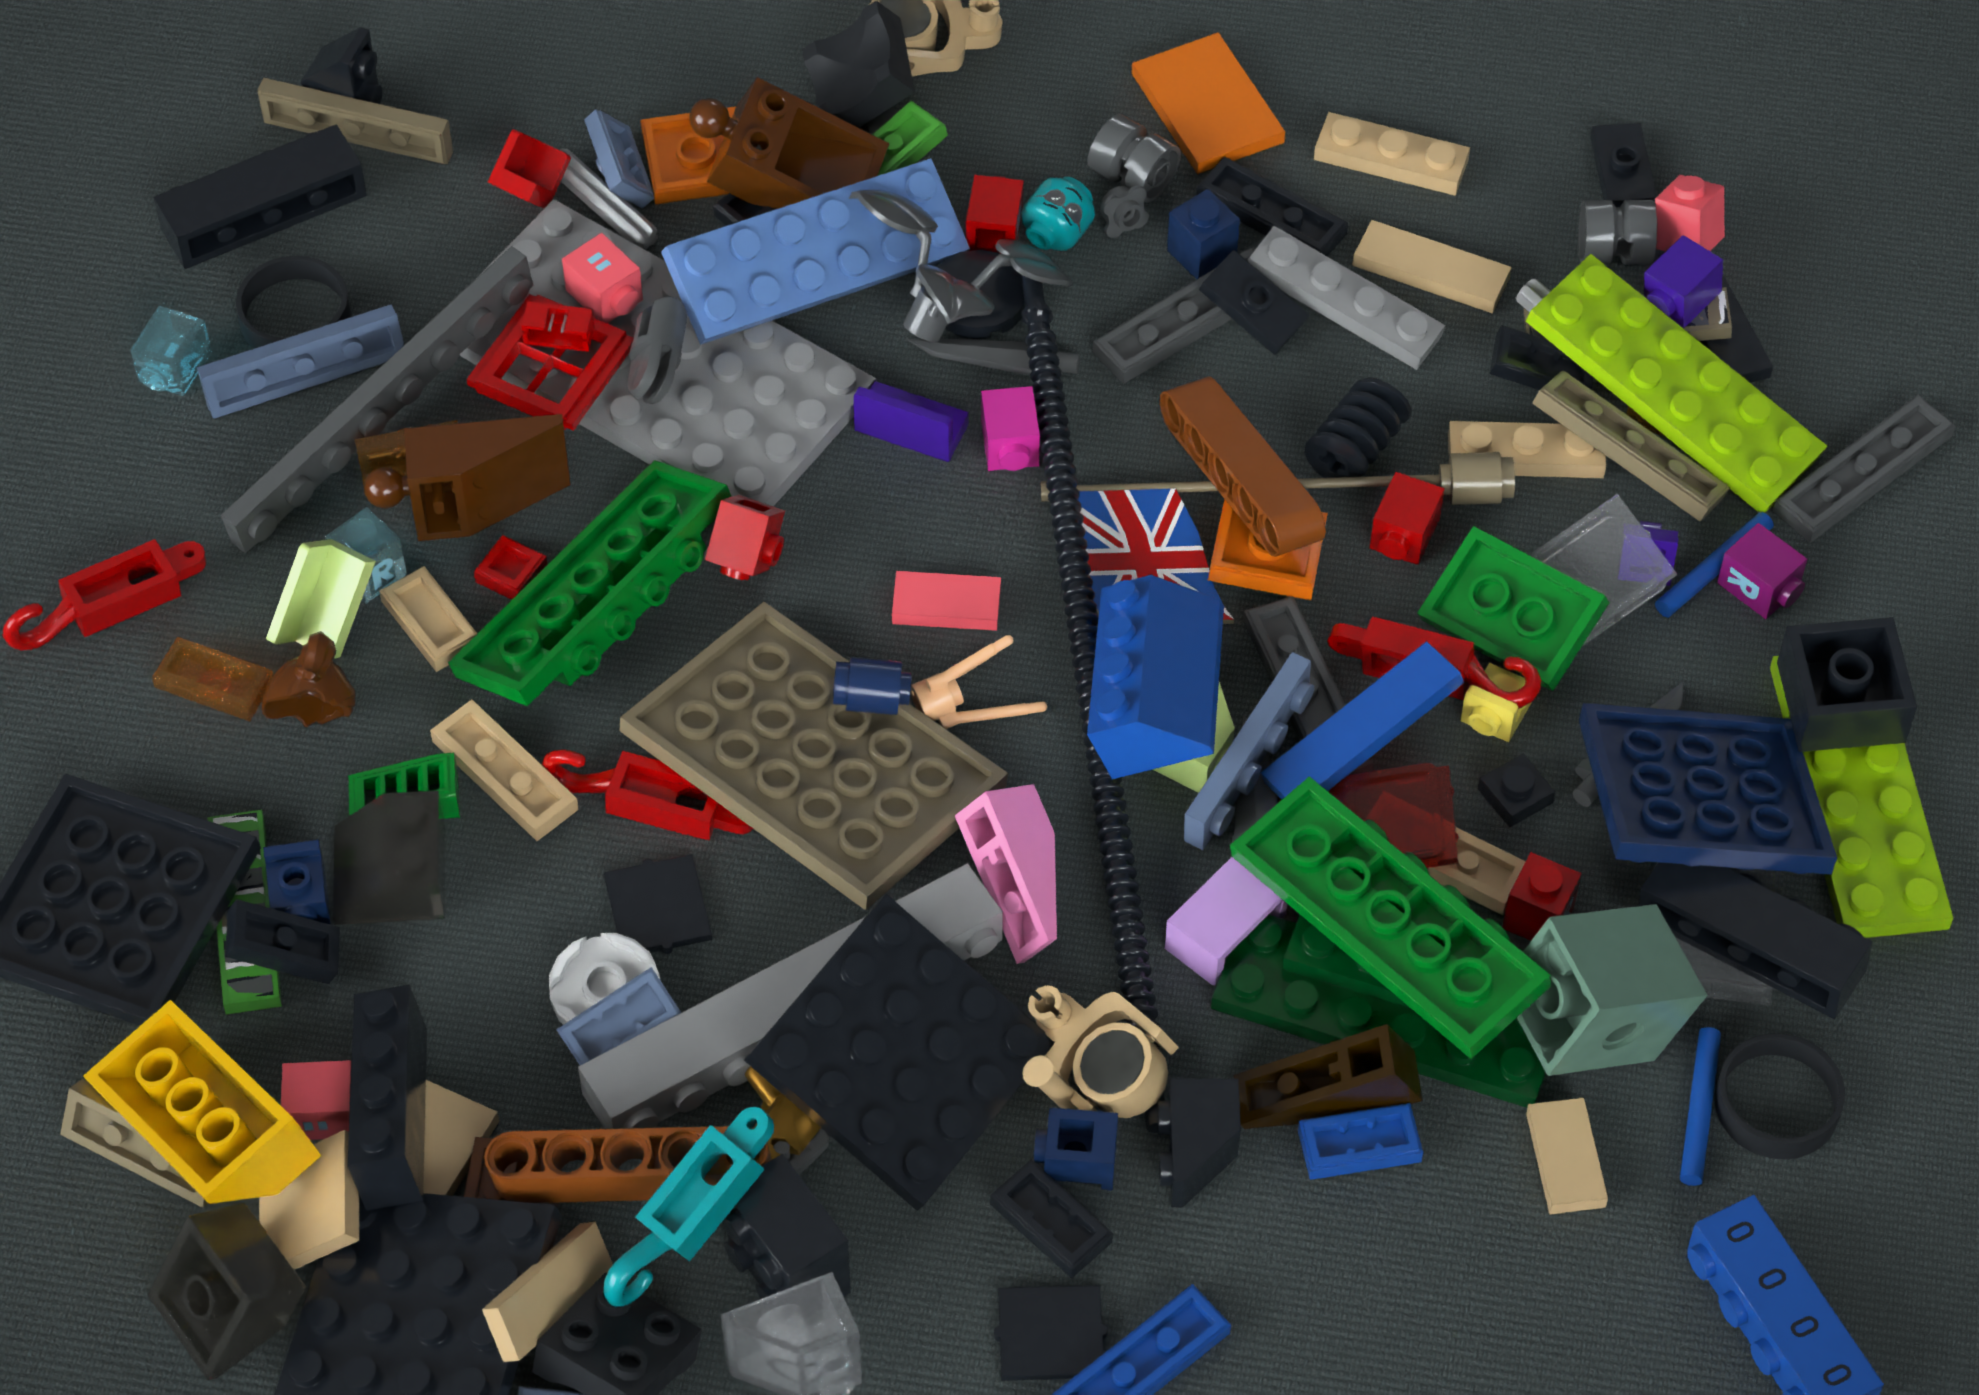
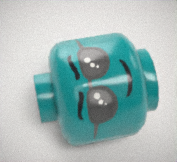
M1051 177L1043 181L1024 204L1021 212V219L1026 228V236L1029 241L1042 250L1066 251L1072 248L1093 223L1095 217L1092 203L1093 197L1088 188L1072 177Z

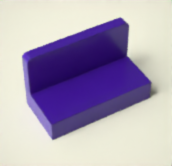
M874 381L870 390L858 387L853 396L855 431L946 462L950 461L969 425V412Z

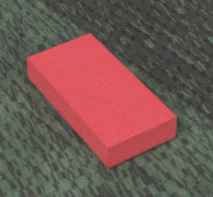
M896 571L892 624L997 631L1001 577Z

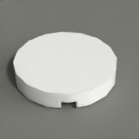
M601 933V937H592L590 939L583 937L572 942L557 956L549 974L550 1002L559 1022L564 1025L651 967L660 979V974L651 953L635 939L617 933Z

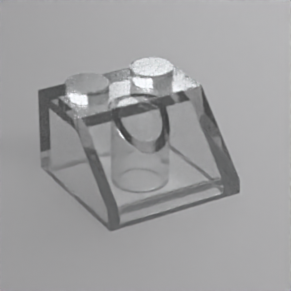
M833 1272L721 1314L726 1366L732 1377L781 1395H847L853 1390L855 1385L862 1383L860 1333Z

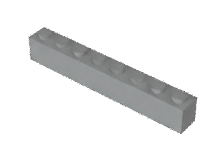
M968 863L896 900L902 908L963 961L970 957L979 958L988 954L996 947L998 942L1002 941L1003 912ZM864 918L580 1065L578 1070L582 1095L603 1128H655L660 1121L679 1111L689 1112L696 1109L705 1102L708 1096L726 1086H738L748 1081L745 1077V1072L751 1066L744 1059Z

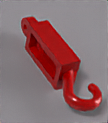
M153 539L61 578L58 582L62 602L37 627L27 632H19L21 626L27 620L38 617L43 612L42 606L38 603L26 605L8 618L4 624L2 636L12 648L20 651L33 650L49 642L73 621L76 622L83 636L87 637L181 596L179 582L200 573L205 568L206 556L204 548L195 541H186L162 551L156 539ZM152 571L156 574V576L135 585L129 582Z
M1373 616L1367 629L1345 623L1335 624L1327 640L1330 648L1337 653L1361 659L1363 674L1376 678H1381L1427 641L1461 672L1464 683L1448 695L1460 700H1464L1469 686L1474 685L1517 704L1519 709L1531 703L1541 689V677L1538 670L1525 659L1512 656L1505 658L1503 664L1507 670L1518 671L1525 677V685L1521 689L1507 692L1498 688L1488 678L1474 655V642Z
M565 749L553 750L547 753L542 761V766L570 792L579 794L606 793L605 806L607 814L705 840H710L714 828L735 834H747L754 830L663 762L656 759L622 751L616 768L589 774L574 773L560 765L569 764L578 768L584 766L586 763L585 756L575 751ZM680 795L704 800L706 803L703 811L678 805L676 800Z

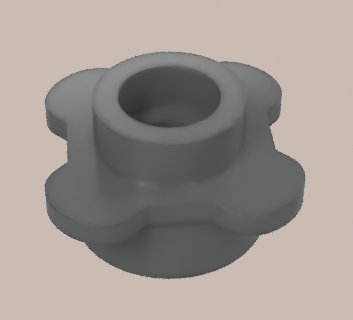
M1138 185L1131 188L1118 186L1111 189L1103 197L1100 203V214L1107 221L1104 232L1108 237L1117 238L1123 231L1139 229L1146 224L1149 214L1144 210V200L1147 192L1143 187Z

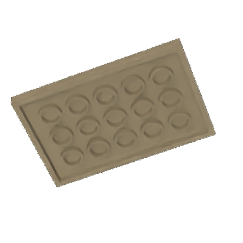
M763 602L620 717L619 731L857 905L867 910L959 829L955 818L956 814L984 792L1004 789L1007 784L1008 773L911 704L899 705L897 715L846 711V705H834L833 688L836 661H849L766 602Z

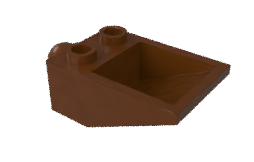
M756 77L737 104L732 118L729 117L726 106L714 98H705L698 101L692 107L689 116L691 127L698 135L705 138H715L719 135L724 136L707 182L750 204L767 206L774 209L876 177L889 146L888 142L759 77ZM760 145L762 150H758L756 147Z
M562 414L449 425L429 424L423 427L404 429L407 475L402 476L397 470L390 467L376 468L365 479L364 493L372 505L383 509L392 508L398 505L404 496H410L418 541L472 536L571 485Z

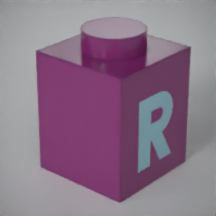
M1757 523L1724 553L1717 583L1764 619H1767L1781 605L1785 608L1790 607L1803 592L1805 583L1802 581L1807 558L1760 523Z

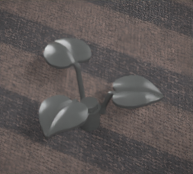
M881 190L855 191L849 197V199H858L865 208L883 223L899 231L915 234L920 240L921 247L916 269V279L910 291V294L916 298L903 321V325L909 332L923 340L938 342L948 324L965 317L992 314L995 305L979 288L1002 266H1012L1021 275L1043 283L1064 285L1065 288L1070 287L1073 283L1072 279L1062 272L1044 253L1026 243L1012 239L998 240L995 247L1001 254L972 283L956 279L938 267L927 265L932 238L929 232H936L938 225L924 209L905 197Z

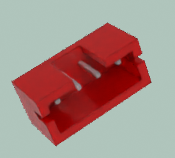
M527 301L521 323L523 344L589 352L595 329L593 309Z

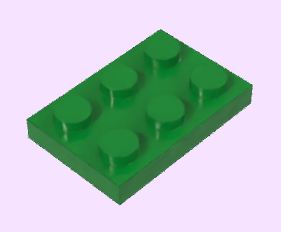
M1473 526L1417 614L1422 621L1451 637L1474 642L1475 650L1503 664L1505 658L1510 656L1520 657L1529 661L1539 672L1541 686L1554 691L1610 602L1602 593Z

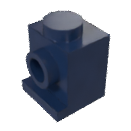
M319 840L263 847L270 908L331 924L326 871Z
M1049 1107L1048 1128L1036 1129L1034 1162L1045 1163L1044 1171L1055 1181L1101 1184V1190L1113 1191L1118 1113Z

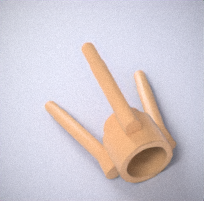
M1006 635L987 645L942 673H937L911 684L910 691L915 708L933 721L938 720L939 724L945 729L961 723L1044 712L1048 706L1046 702L1041 701L956 712V706L964 703L956 679L1010 646L1014 641L1011 635Z

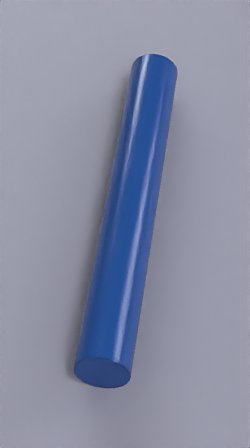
M1764 512L1756 514L1655 602L1657 611L1666 618L1672 616L1720 574L1724 553L1757 523H1760L1769 531L1773 528L1774 524L1770 516Z
M1710 1027L1702 1028L1698 1033L1680 1172V1181L1689 1186L1701 1185L1704 1175L1721 1041V1032Z

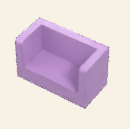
M1231 857L1167 920L1164 949L1211 985L1215 986L1224 969L1225 957L1268 914L1283 918L1287 914L1288 904Z

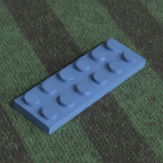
M932 158L667 245L661 253L700 345L916 271L921 247L918 237L915 234L899 231L883 223L865 208L858 199H849L852 192L860 190L886 191L905 197L924 209L938 225L936 232H929L932 238L927 265L933 266L942 263L943 260L959 252L969 251V244Z

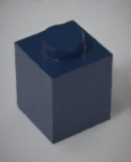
M1207 189L1169 212L1167 251L1191 275L1198 279L1217 268L1233 250L1237 252L1240 219Z

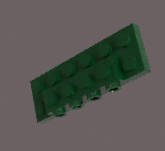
M1268 914L1229 953L1212 997V1010L1324 1045L1388 1024L1415 1051L1418 1074L1525 1108L1528 1107V1104L1536 1103L1546 1074L1517 1018L1470 1059L1301 915H1299L1298 921L1295 923Z

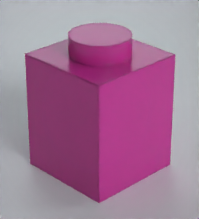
M1033 387L981 391V426L988 471L1003 469L1016 471L1025 467L1039 466L1040 433Z

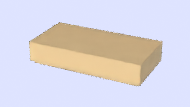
M425 566L379 590L381 602L436 672L449 665L448 662L478 634Z
M1584 1098L1528 1104L1526 1116L1549 1215L1606 1208L1608 1196Z

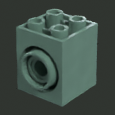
M1657 904L1552 916L1547 919L1523 951V953L1551 975V987L1521 1013L1517 1019L1548 1076L1655 1061L1708 995Z

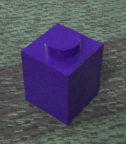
M1682 235L1644 272V297L1684 329L1722 292L1723 259Z

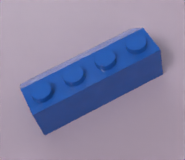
M1153 575L1133 580H1123L1114 585L1101 588L1087 735L1112 779L1214 754L1224 606L1220 599Z

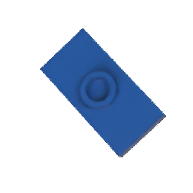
M1410 1103L1299 1120L1298 1134L1310 1180L1422 1162L1423 1150Z

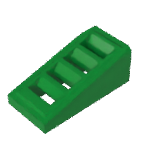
M454 752L430 755L348 775L351 827L460 818L458 769ZM439 784V789L429 791V785ZM418 786V794L408 796V787ZM387 788H397V799L387 801ZM365 790H375L376 804L365 807Z

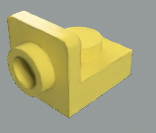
M1489 663L1485 670L1488 678L1504 691H1517L1525 685L1524 677L1492 663ZM1470 685L1465 693L1460 721L1470 725L1480 734L1495 736L1510 742L1531 703L1518 709L1517 704L1477 686Z

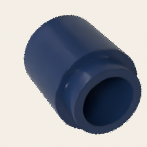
M850 657L849 662L836 661L833 704L846 705V711L897 715L899 705H909L911 673L901 672L902 661Z

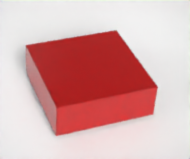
M502 535L474 570L475 582L512 600L548 565L547 556Z

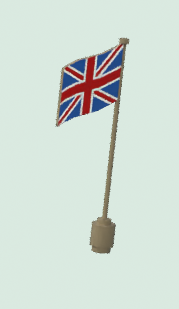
M1500 452L1450 453L1448 464H1439V474L1407 475L1445 488L1444 495H1449L1451 505L1501 504L1503 498H1514L1515 493L1513 457H1501ZM1393 476L1301 478L1298 480L1305 489L1389 486ZM1041 481V502L1049 501L1048 494L1050 491L1046 488L1047 481ZM1211 481L1077 485L1076 488L1080 492L1078 501L1082 505L1080 513L1084 519L1082 526L1085 528V535L1083 538L1087 541V548L1085 550L1089 553L1087 563L1091 566L1089 576L1093 579L1091 588L1095 592L1093 601L1097 605L1096 611L1098 615L1101 588L1114 585L1119 581L1133 580L1148 575H1153L1220 599L1213 582L1208 581L1209 567L1199 532L1178 492L1218 491ZM1224 606L1223 624H1234L1233 617Z

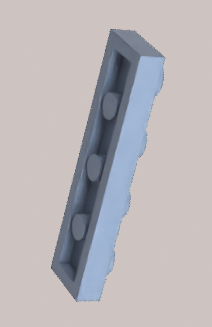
M390 304L196 368L208 410L212 418L215 419L386 363L404 346V341L397 314Z
M1294 652L1290 654L1186 811L1184 824L1185 842L1204 850L1214 834L1221 836L1226 831L1234 815L1235 807H1233V804L1241 793L1248 795L1252 791L1260 776L1262 769L1260 763L1267 752L1275 754L1279 750L1288 731L1286 723L1294 712L1301 714L1311 700L1314 685L1310 683V660Z

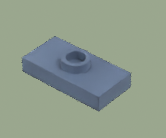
M595 109L584 121L598 157L596 165L604 175L610 192L643 209L655 198L631 129L621 121L601 110Z
M651 967L556 1030L578 1064L582 1065L680 1014L681 1011Z

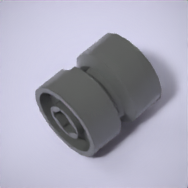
M1116 114L1097 133L1090 147L1087 165L1090 170L1110 182L1117 183L1121 181V186L1128 188L1136 185L1143 187L1147 192L1144 202L1150 203L1156 200L1171 183L1180 163L1181 151L1178 146L1158 134L1152 133L1147 136L1146 128L1126 115Z
M1582 200L1578 221L1580 263L1592 254L1603 264L1608 265L1614 257H1619L1624 265L1653 264L1657 243V213L1653 200H1625L1620 207H1615L1611 200Z

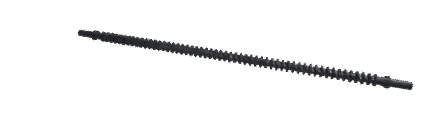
M1021 275L1026 306L1022 310L1021 315L1022 322L1027 324L1029 331L1025 337V343L1028 346L1027 356L1030 358L1028 362L1029 368L1032 370L1030 378L1034 382L1032 385L1033 392L1036 394L1034 400L1037 406L1036 414L1039 418L1038 427L1041 430V452L1044 454L1043 464L1046 466L1044 474L1048 479L1046 488L1050 491L1048 500L1052 504L1050 506V513L1054 516L1052 518V526L1055 528L1053 535L1057 541L1055 550L1059 553L1057 563L1061 566L1059 576L1063 579L1061 588L1065 592L1063 594V601L1067 604L1064 610L1065 614L1069 617L1066 624L1070 629L1068 639L1072 642L1070 652L1074 655L1072 665L1076 668L1074 678L1078 681L1076 691L1080 694L1078 705L1082 708L1080 718L1084 721L1082 724V731L1086 734L1084 744L1088 747L1085 752L1086 758L1090 761L1087 768L1092 774L1089 782L1094 787L1091 792L1092 798L1096 801L1093 809L1098 814L1095 823L1100 828L1097 832V837L1102 842L1099 846V851L1104 855L1101 860L1102 866L1106 869L1103 878L1108 883L1105 887L1106 894L1110 896L1107 905L1112 910L1109 915L1110 921L1114 924L1111 932L1117 938L1113 945L1114 949L1119 952L1116 956V963L1120 966L1118 977L1123 981L1120 985V991L1125 995L1124 998L1160 1027V1024L1154 1021L1158 1016V1010L1153 1007L1156 1002V996L1150 992L1154 987V982L1148 978L1152 973V968L1146 964L1150 956L1144 950L1147 946V939L1143 936L1145 925L1140 921L1143 918V911L1138 908L1141 904V897L1136 894L1139 890V884L1134 880L1137 876V870L1132 866L1135 862V856L1130 852L1133 848V843L1128 839L1131 829L1126 825L1129 821V816L1124 811L1127 803L1122 798L1125 793L1124 787L1120 784L1123 777L1111 778L1087 735L1099 618L1095 614L1097 605L1093 601L1095 598V592L1091 588L1093 579L1089 576L1091 566L1087 563L1089 560V553L1085 550L1087 548V541L1083 538L1085 535V528L1082 526L1084 519L1080 513L1082 505L1078 501L1080 492L1076 488L1078 479L1074 476L1076 467L1073 464L1074 454L1071 452L1072 442L1069 439L1071 433L1067 427L1069 419L1065 415L1067 406L1063 403L1065 394L1062 391L1063 382L1060 379L1062 375L1061 369L1058 367L1060 359L1056 355L1058 352V347L1055 344L1056 334L1050 330L1053 315L1052 310L1045 304L1042 282ZM1124 1019V1020H1125L1127 1023H1129L1130 1025H1132V1026H1134V1027L1140 1029V1028H1139L1134 1022H1132L1131 1020H1129V1019ZM1155 1041L1153 1042L1158 1047V1049L1161 1047ZM1164 1092L1158 1101H1165ZM1158 1101L1144 1112L1146 1128L1151 1133H1158Z

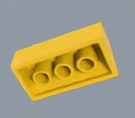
M171 1000L83 1075L86 1081L208 1204L278 1195L322 1156L296 1120Z

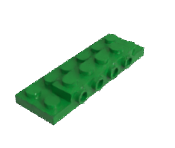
M654 460L448 662L455 678L528 706L536 697L542 694L553 680L571 686L582 675L589 676L593 674L599 667L601 655L617 640L624 641L628 639L635 629L636 620L649 607L663 604L669 595L670 586L683 573L693 572L701 565L707 547L700 533L716 519L721 500L732 497L728 486Z
M1310 776L1230 845L1231 855L1237 862L1470 1059L1551 987V975L1511 943L1506 931L1491 918L1483 920L1469 908L1468 902L1456 888L1448 884L1443 887L1429 875L1426 866L1416 855L1411 852L1403 854L1389 842L1386 833L1377 823L1370 819L1363 821Z

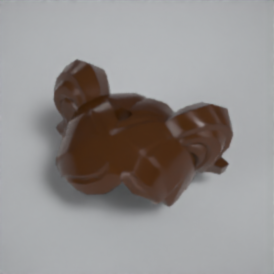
M322 631L309 635L308 643L303 645L300 656L288 660L271 677L262 696V714L266 718L274 720L292 716L297 718L304 727H309L315 722L322 725L337 718L349 717L351 715L353 707H355L356 691L344 671L333 662L337 650L332 639Z

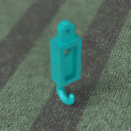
M758 1107L744 1109L723 1134L710 1125L636 1215L635 1218L652 1232L625 1252L609 1269L604 1280L603 1292L610 1305L623 1307L640 1297L653 1281L652 1272L644 1269L630 1285L626 1286L628 1281L638 1270L665 1252L674 1249L690 1262L765 1170L754 1160L774 1132L773 1119L763 1109ZM722 1155L730 1156L734 1164L716 1186L708 1184L704 1176Z

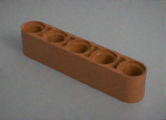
M1207 376L1163 391L1160 394L1159 402L1162 417L1170 432L1271 556L1277 557L1322 541L1325 538V522L1316 501L1215 379Z
M714 1126V1128L717 1129V1130H718L720 1133H722V1134H723V1133L726 1131V1129L729 1127V1126ZM708 1127L511 1131L498 1135L488 1144L484 1155L485 1165L497 1192L507 1201L527 1203L650 1200ZM768 1143L756 1155L758 1158L756 1162L761 1166L772 1160ZM722 1155L704 1176L706 1182L716 1186L734 1164L732 1158L728 1155ZM627 1160H643L633 1170L623 1171L618 1169ZM570 1161H585L583 1165L575 1171H561V1169ZM514 1162H527L524 1168L516 1173H504L505 1169Z

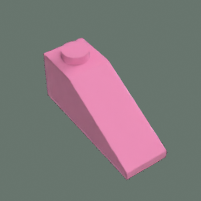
M1034 784L986 791L955 815L983 885L1003 912L1002 930L1017 964L1025 963L1057 939L1055 832Z

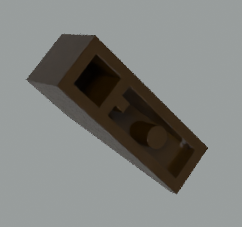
M1388 1024L1233 1075L1234 1078L1239 1079L1240 1124L1244 1129L1298 1124L1299 1120L1407 1103L1414 1104L1423 1101L1415 1051Z

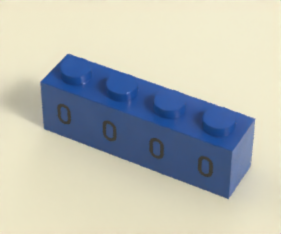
M1755 1195L1695 1223L1687 1248L1688 1260L1693 1271L1701 1280L1707 1279L1719 1296V1306L1725 1319L1731 1326L1735 1328L1739 1326L1751 1344V1354L1757 1367L1763 1374L1772 1375L1782 1390L1783 1395H1880L1884 1386L1883 1382Z

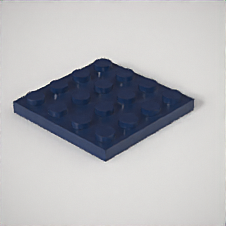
M1583 703L1579 724L1615 859L1630 860L1638 863L1660 862L1684 864L1687 866L1702 865L1731 867L1742 870L1759 869L1787 871L1797 874L1816 873L1832 875L1837 855L1804 754L1798 750L1791 719Z

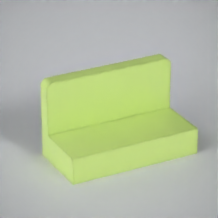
M333 539L302 543L299 546L266 639L276 645L294 641L305 645L308 643L309 635L322 631L334 641L337 650L334 658L341 657L376 561Z

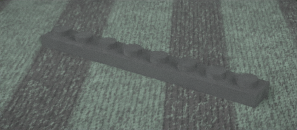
M511 246L222 513L221 518L231 543L246 554L258 542L269 538L282 519L295 507L304 505L311 498L314 490L332 473L343 469L351 455L368 439L377 437L383 431L387 422L405 405H410L416 401L423 388L440 372L450 369L457 361L459 355L473 341L484 337L502 314L511 306L522 302L530 288L534 286L527 257Z

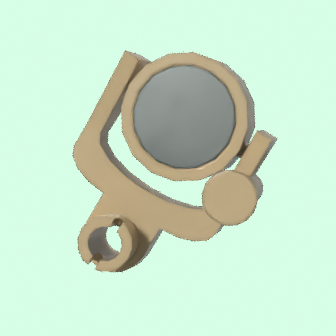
M877 0L901 18L912 76L956 71L963 64L965 50L992 48L1001 40L1002 19L998 14L1000 11L999 0H970V8H962L961 0ZM937 10L942 14L949 34L947 45L939 52L935 51L938 26Z
M1043 986L1035 990L1042 998L1038 1001L1033 995L1030 996L1028 1002L1029 1012L1035 1018L1036 1024L1045 1031V1034L1054 1044L1046 1056L1038 1055L1027 1061L1022 1073L1026 1084L1031 1087H1039L1059 1108L1098 1111L1095 1109L1096 1106L1102 1112L1118 1113V1118H1130L1143 1114L1157 1103L1166 1088L1169 1073L1166 1058L1153 1042L1155 1041L1170 1055L1179 1048L1160 1027L1116 992L1100 996L1084 1009L1071 996L1060 993L1053 986ZM1122 1019H1129L1132 1022H1134L1140 1029L1130 1025L1129 1023L1115 1022L1120 1021ZM1072 1068L1075 1083L1087 1097V1100L1069 1086L1068 1079Z

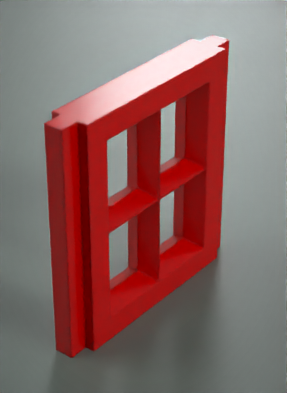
M529 294L466 379L467 385L475 388L479 394L533 417L562 414L564 430L568 428L574 431L630 353L634 337L627 335L626 331L594 318L595 329L592 341L601 344V346L585 368H579L559 359L566 349L555 348L552 354L549 355L523 344L521 323L527 301L562 305L541 295L534 296ZM519 354L544 364L526 389L501 379ZM552 368L577 378L559 404L535 394V391Z

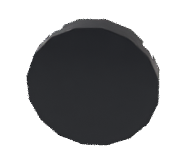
M985 250L959 252L943 260L938 268L946 271L956 279L972 283L1000 253ZM1012 266L998 268L979 288L994 303L995 308L992 314L965 317L948 324L945 329L958 336L975 339L990 337V332H997L1001 329L1002 333L1012 329L1021 320V312L1026 308L1021 274Z

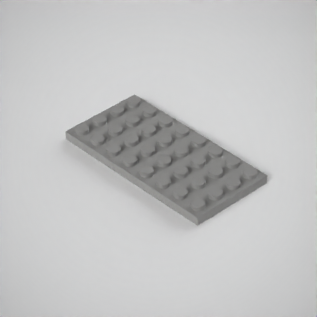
M554 199L490 264L492 265L503 253L513 246L527 257L534 285L530 288L527 296L529 294L534 296L541 295L565 306L584 308L565 289L562 258L600 233H603L640 268L643 301L638 303L630 313L618 316L608 324L626 331L627 335L634 337L639 314L649 306H652L654 301L668 296L677 298L682 302L664 260ZM525 299L519 304L511 306L494 322L493 327L484 337L473 341L460 356L477 365ZM687 315L681 350V362L675 370L672 385L664 398L657 403L649 404L644 402L643 396L637 399L630 393L628 379L632 361L629 353L579 424L649 465L654 460L726 484L732 496L741 495L774 507L854 417L853 396L857 388L863 387L870 390L874 381L877 380L870 374L774 321H769L700 345ZM591 341L589 352L566 349L559 359L584 369L601 344ZM527 345L549 355L555 350V348ZM519 354L501 379L526 389L544 364ZM552 368L535 391V394L559 404L577 378Z

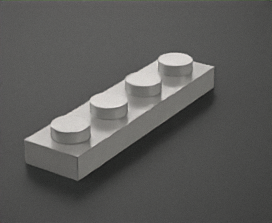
M1273 226L1248 259V262L1282 292L1416 370L1442 337L1445 328L1443 323Z

